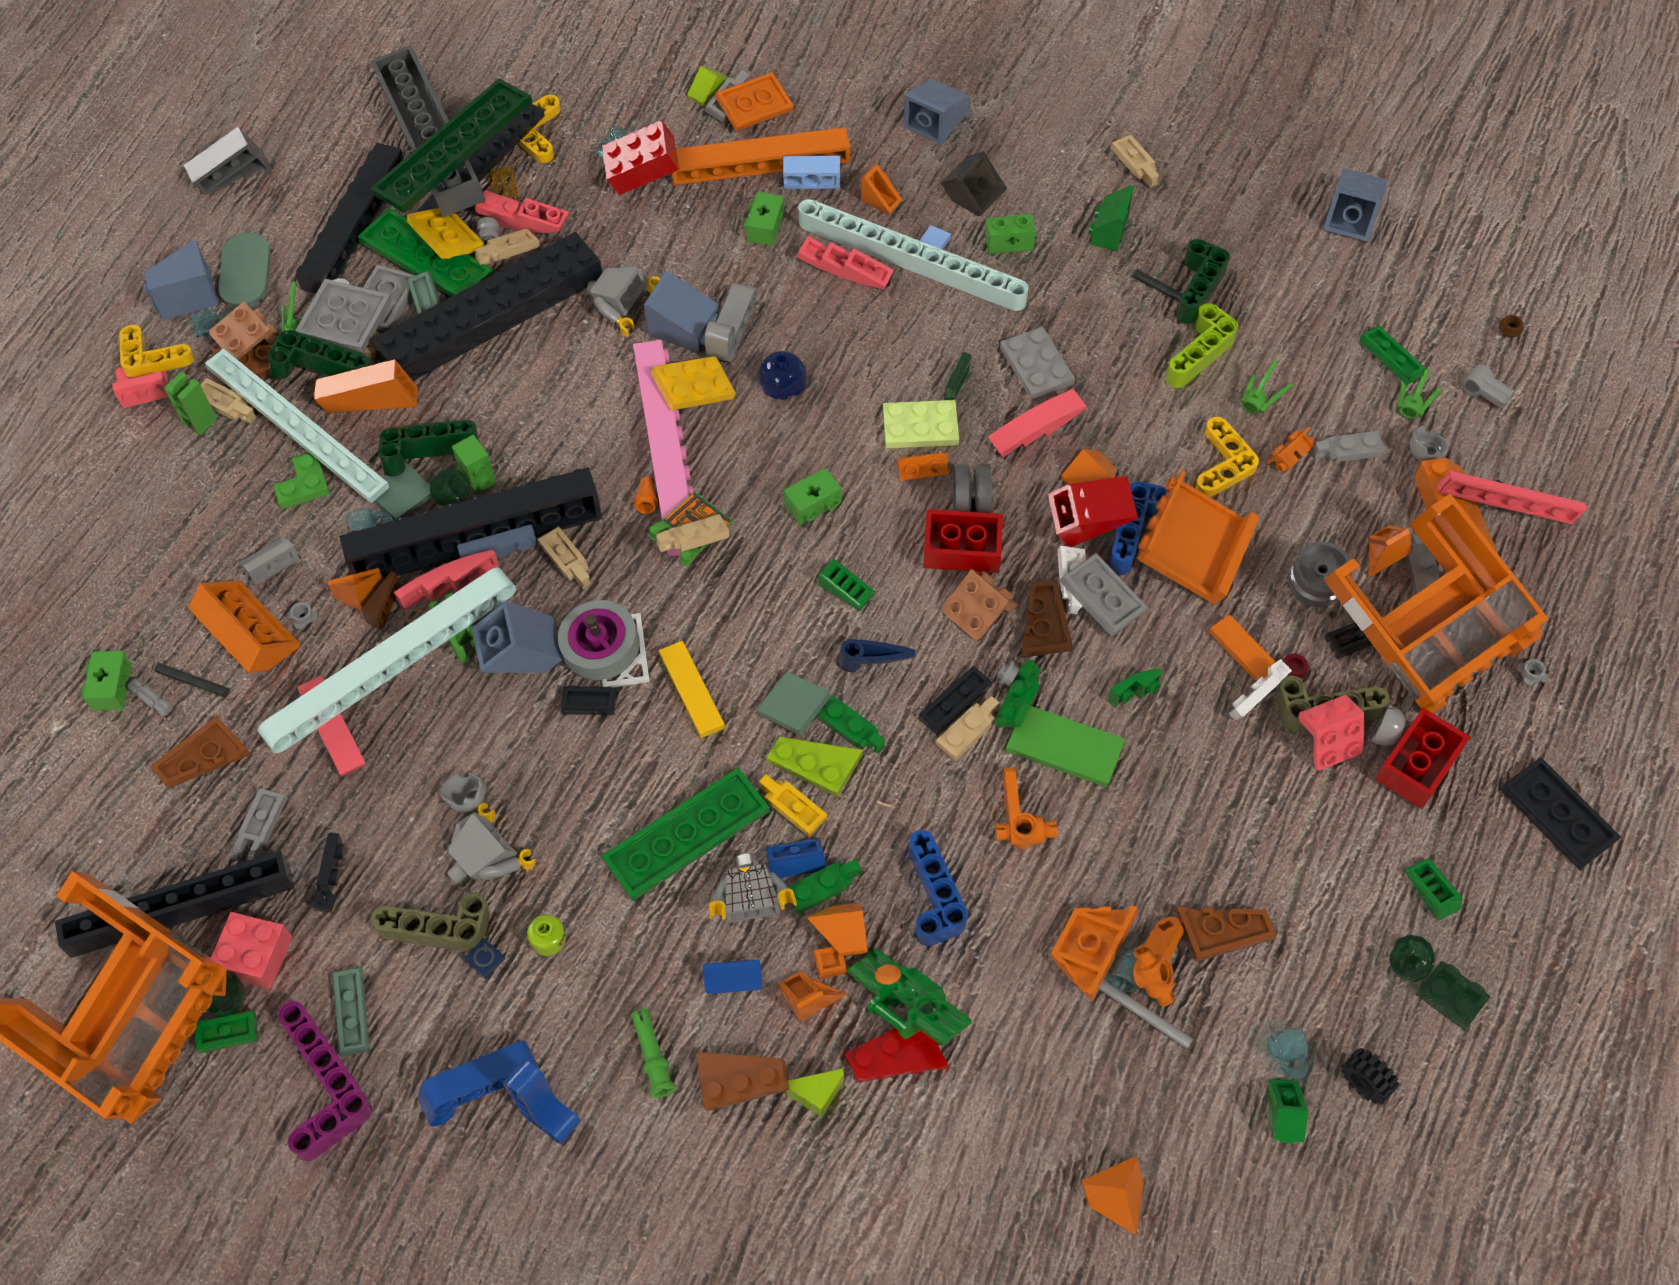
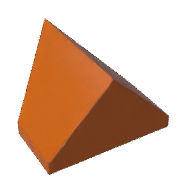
M874 164L861 178V201L883 213L890 214L903 200L893 187L887 173L878 164Z
M1083 449L1061 475V478L1067 485L1115 478V467L1100 451Z
M1388 525L1367 537L1370 541L1368 578L1412 553L1411 537L1408 528Z
M379 568L329 580L328 585L335 599L361 611L364 604L383 582V578Z
M860 902L830 906L806 917L838 951L839 956L868 953L864 915Z
M802 970L777 984L799 1022L848 995L845 992L808 977Z
M1134 1156L1081 1182L1087 1204L1090 1208L1137 1236L1144 1182L1138 1159Z

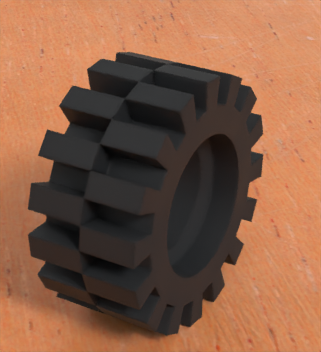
M1364 1048L1356 1049L1341 1065V1073L1344 1074L1345 1080L1350 1081L1349 1085L1352 1088L1355 1087L1359 1095L1363 1094L1366 1100L1369 1101L1371 1099L1374 1104L1382 1105L1399 1086L1398 1078L1393 1075L1394 1071L1392 1068H1387L1388 1064L1385 1061L1381 1062L1378 1055L1374 1054L1373 1056L1371 1051H1365Z

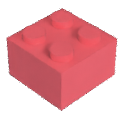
M230 912L211 959L227 970L226 978L271 989L292 936L282 924Z

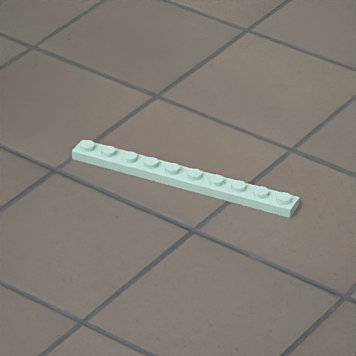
M224 348L205 363L208 370L368 502H374L389 489L387 481Z

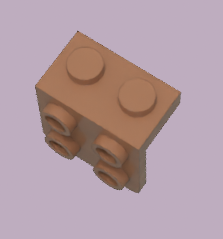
M242 302L212 327L209 334L222 349L224 348L239 360L264 338L269 344H274L279 332L270 322L266 325L263 323L266 318L257 308L253 311L245 302Z
M971 569L942 606V612L973 639L980 640L1004 610L1013 612L1018 604L1012 600L1014 595L1003 586L999 589L993 584L995 579L985 571L979 573Z

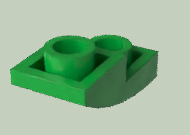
M1151 669L1124 679L1110 689L1107 701L1115 708L1121 702L1125 704L1130 701L1134 694L1140 699L1147 694L1153 695L1161 686L1160 680L1163 671Z

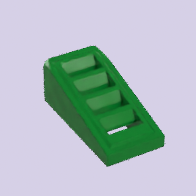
M834 559L829 562L818 576L820 587L858 611H861L875 594L871 587ZM843 579L844 583L839 586L838 583ZM851 585L854 586L849 593L846 592ZM859 590L862 591L863 593L856 600L854 596L859 592Z
M1430 858L1405 869L1406 875L1438 921L1461 909L1463 897ZM1427 871L1430 872L1429 875H1427V876H1425V877H1423V878H1420V877H1419V875H1421V874H1423V873H1425V872H1427ZM1436 881L1435 884L1429 887L1426 886L1427 884ZM1439 891H1442V892H1443V893H1441V894H1439V895H1437V896L1434 895L1435 893H1437V892H1439Z

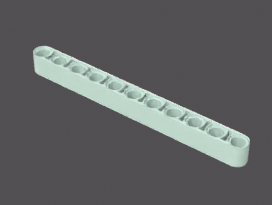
M804 200L798 206L799 225L806 231L850 248H855L858 251L1010 310L1020 311L1026 306L1028 285L1021 279L814 200Z
M497 567L489 570L266 719L259 726L258 733L274 753L285 751L507 601L515 593L516 586L500 568Z

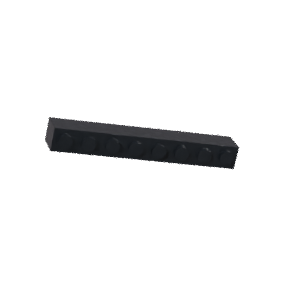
M376 143L372 151L368 153L366 161L358 169L357 175L353 182L349 184L347 192L339 200L334 213L329 216L323 231L318 234L312 249L308 250L304 262L297 268L296 278L301 290L316 294L324 279L334 280L339 277L359 243L358 235L370 225L384 202L374 196L370 188L404 160L400 148Z
M279 851L127 898V900L163 926L169 928L288 891L295 887L290 864L283 853ZM90 910L55 920L58 946L70 958L118 944L123 936L122 932Z

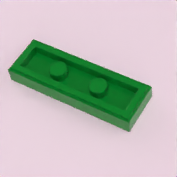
M1380 325L1360 336L1359 341L1406 385L1423 376L1426 368Z

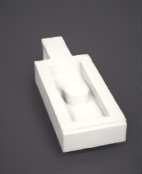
M1067 546L1059 547V579L1086 560L1085 549ZM1060 583L1062 599H1067V613L1078 614L1082 605Z
M1281 659L1268 667L1266 679L1260 677L1250 686L1253 691L1247 697L1244 693L1232 703L1235 708L1229 715L1236 721L1245 716L1292 670Z

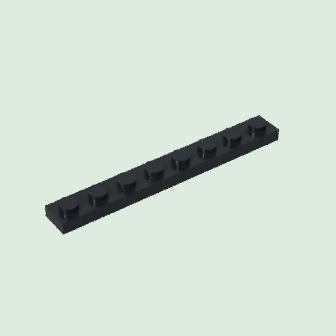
M531 103L468 159L479 182L520 142V139L522 140L545 116L543 109ZM433 195L416 212L438 208Z

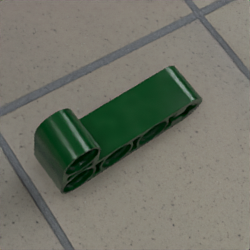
M1194 239L1189 242L1184 265L1188 269L1195 271L1196 274L1180 299L1176 316L1182 323L1191 324L1197 320L1199 308L1203 304L1208 303L1224 278L1230 259V254L1227 250L1201 239Z
M294 330L282 331L268 352L270 374L278 379L287 378L296 365L328 376L369 366V358L362 353Z
M458 420L393 427L383 430L379 436L378 452L384 473L387 476L402 474L406 469V459L454 454L452 446L472 435L479 441L475 422L471 420Z

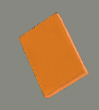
M773 72L718 91L715 94L716 100L736 132L793 111L794 108L793 103Z

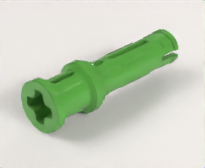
M644 1008L640 1009L643 1021L640 1020L638 1010L631 1014V1018L633 1019L646 1062L643 1071L650 1080L652 1087L650 1095L652 1098H662L672 1094L676 1090V1085L671 1082L667 1070L669 1062L661 1055L649 1015L650 1012Z

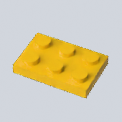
M439 208L407 214V223L441 259L471 254L475 252V249L483 247V241L456 213L443 217Z
M716 356L653 366L651 374L670 411L732 400L736 395Z

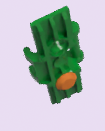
M877 948L847 969L849 975L876 995L868 1003V1011L881 1016L899 1031V1035L904 1039H908L921 1030L943 1046L972 1023V1019L946 1001V995L942 987L916 968L901 967ZM901 1003L906 1005L910 1009L907 1012L908 1020H903L890 1010L888 1006L891 1005L894 1008Z

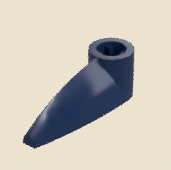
M849 639L841 645L838 662L844 671L855 672L861 667V664H884L914 658L915 649L877 641Z

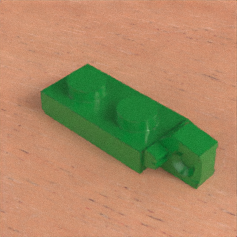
M1025 660L1019 669L1020 674L1015 677L994 721L998 727L1021 726L1040 686L1037 681L1041 668L1033 660Z
M835 696L817 714L818 720L856 748L861 747L864 749L867 746L877 754L885 748V739L878 734L879 730L875 725Z
M857 859L844 865L841 862L832 864L788 886V889L793 890L797 905L794 906L793 903L792 905L797 914L800 915L847 891V887L853 884L851 879L862 874V868Z

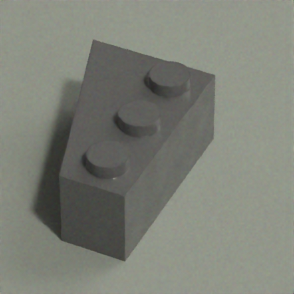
M239 127L183 165L192 183L205 195L233 185L232 181L239 178L253 177L252 173L265 169V171L272 169L263 151Z

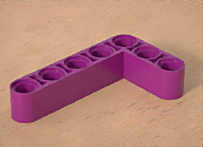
M288 1001L278 1011L279 1021L334 1100L293 1130L288 1137L289 1149L300 1160L311 1161L365 1123L372 1114V1105L303 1005L297 1001ZM300 1013L297 1021L289 1022L294 1014ZM316 1035L312 1043L304 1045L307 1037ZM331 1057L330 1062L326 1066L319 1067L322 1059ZM346 1079V1084L343 1088L334 1089L339 1080ZM362 1102V1106L358 1111L350 1112V1108L354 1103ZM337 1120L332 1130L324 1131L329 1121ZM310 1138V1145L304 1150H299L300 1143Z

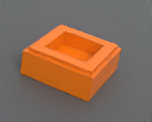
M833 946L813 950L819 980L847 974L844 956H839L838 951Z

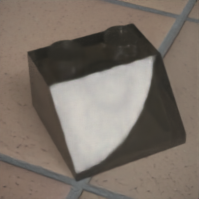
M984 151L967 156L941 182V185L954 203L977 216H981L1007 190V187Z

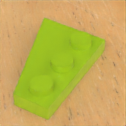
M779 737L766 757V761L838 797L862 757L863 750Z

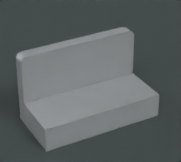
M281 537L242 560L240 565L254 585H257L298 561L299 556L289 539L286 540L284 537Z

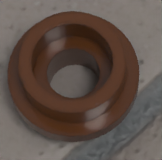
M1508 315L1499 323L1500 332L1511 338L1520 336L1524 329L1522 319L1516 315Z

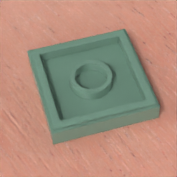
M406 463V469L402 474L398 476H387L385 474L382 477L388 482L389 489L380 495L375 502L395 521L401 517L409 516L436 496L437 493L426 480Z
M786 672L758 707L757 712L759 716L801 736L831 695L829 691L790 672Z

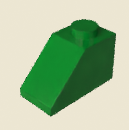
M1269 1079V1125L1274 1140L1287 1144L1304 1142L1309 1110L1299 1081Z

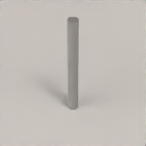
M1105 979L1103 980L1099 988L1100 991L1188 1049L1193 1041L1191 1037Z

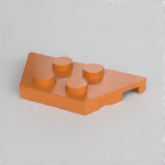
M1128 906V910H1111V907H1099L1097 909H1090L1089 907L1075 908L1051 952L1052 960L1089 1000H1094L1138 914V907Z

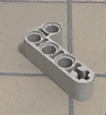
M738 283L732 284L717 322L710 321L707 325L705 332L707 357L716 356L718 360L726 362L733 360L755 306L758 294L757 288Z

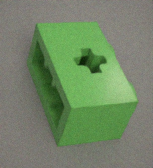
M757 192L755 200L750 202V215L745 217L743 230L747 232V241L774 246L785 212L784 196Z
M1032 214L986 218L985 241L988 254L1034 250L1036 229Z
M474 435L452 446L460 475L475 495L481 491L488 490L492 485L496 484L489 455Z
M824 468L783 490L784 505L799 525L806 521L814 520L819 514L827 510L836 508L842 502V488L828 470Z
M99 651L91 653L90 662L86 664V684L82 686L81 690L82 699L91 710H124L127 685L132 663L124 651Z

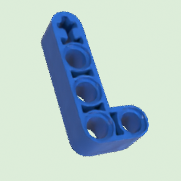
M1141 481L1130 484L1138 519L1118 527L1109 562V567L1117 575H1125L1131 571L1145 516L1152 518L1154 515H1157L1156 505L1160 498L1166 495L1167 490L1164 489L1165 487ZM1121 553L1126 554L1125 559L1120 558Z
M917 830L910 836L909 856L933 910L925 912L918 917L915 936L920 944L932 946L962 934L966 928L968 913L934 837L926 830ZM922 848H926V856H924V851ZM934 867L938 869L939 872L936 874H930L926 871V869ZM944 891L949 893L950 896L948 898H940L937 896V893ZM957 916L961 921L959 923H952L947 918ZM929 925L934 927L935 931L925 933L921 928Z
M516 1042L426 1080L420 1087L418 1102L431 1127L439 1126L454 1116L456 1107L504 1088L503 1082L523 1059L528 1060L539 1069L527 1042Z
M523 1059L503 1082L520 1113L557 1143L562 1145L581 1122V1119L573 1111L556 1099L544 1074L528 1060Z

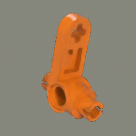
M1003 768L1007 823H995L996 841L1009 840L1010 845L1019 849H1026L1033 844H1044V838H1057L1056 820L1043 822L1042 816L1020 813L1015 768ZM1026 828L1029 830V833L1022 834L1017 829Z
M1167 917L1157 922L1146 943L1137 947L1133 953L1137 958L1133 969L1134 980L1137 986L1141 989L1145 988L1148 996L1156 998L1160 1006L1169 1005L1175 999V995L1172 992L1174 982L1170 959L1184 932L1181 922L1177 917Z

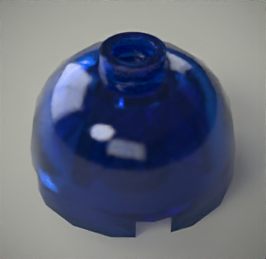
M776 351L769 354L761 363L759 383L766 395L774 399L785 400L787 396L799 395L805 388L807 381L805 366L797 355L789 351Z

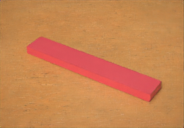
M1449 471L1436 485L1438 493L1446 495L1451 493L1454 497L1568 524H1573L1587 510L1586 503L1454 471Z

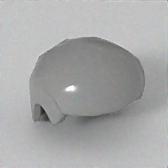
M1425 426L1414 430L1410 441V450L1413 457L1419 461L1446 457L1449 445L1446 439L1438 434L1437 430L1429 433L1425 431Z
M1390 705L1387 706L1389 709L1381 717L1376 733L1372 734L1370 740L1382 746L1396 744L1406 731V718L1403 712Z
M471 772L468 774V777H461L458 774L453 775L444 783L441 790L442 799L456 812H469L477 808L483 802L486 795L484 781Z

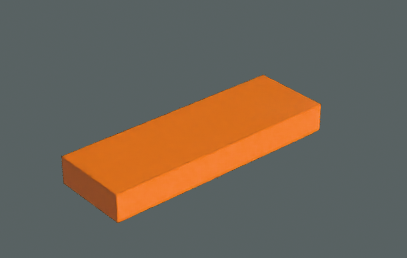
M1230 614L1210 627L1209 633L1255 681L1260 677L1266 679L1268 667L1276 662Z

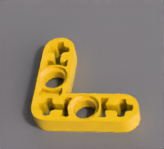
M546 95L533 103L544 110L545 116L518 143L521 148L540 163H547L554 157L552 144L535 129L560 113V101L555 95ZM526 138H535L533 142L524 141Z
M128 325L120 330V364L127 377H139L182 368L192 364L194 361V355L189 345L179 344L145 351V338L138 325Z
M1213 417L1209 419L1205 435L1224 456L1226 461L1200 474L1195 489L1208 497H1212L1253 475L1258 467L1259 458L1224 418ZM1229 442L1235 443L1238 449L1230 450L1225 444ZM1228 470L1234 476L1232 478H1225L1220 472Z

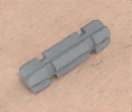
M134 678L128 683L127 688L129 691L138 696L140 700L152 709H155L161 716H167L172 711L173 706L165 698H161V695L149 686L144 685L140 679Z

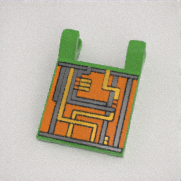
M694 492L662 521L650 527L651 534L649 538L657 542L656 534L719 514L727 527L732 524L733 520L697 492ZM709 544L680 552V563L684 566L690 565L695 557Z

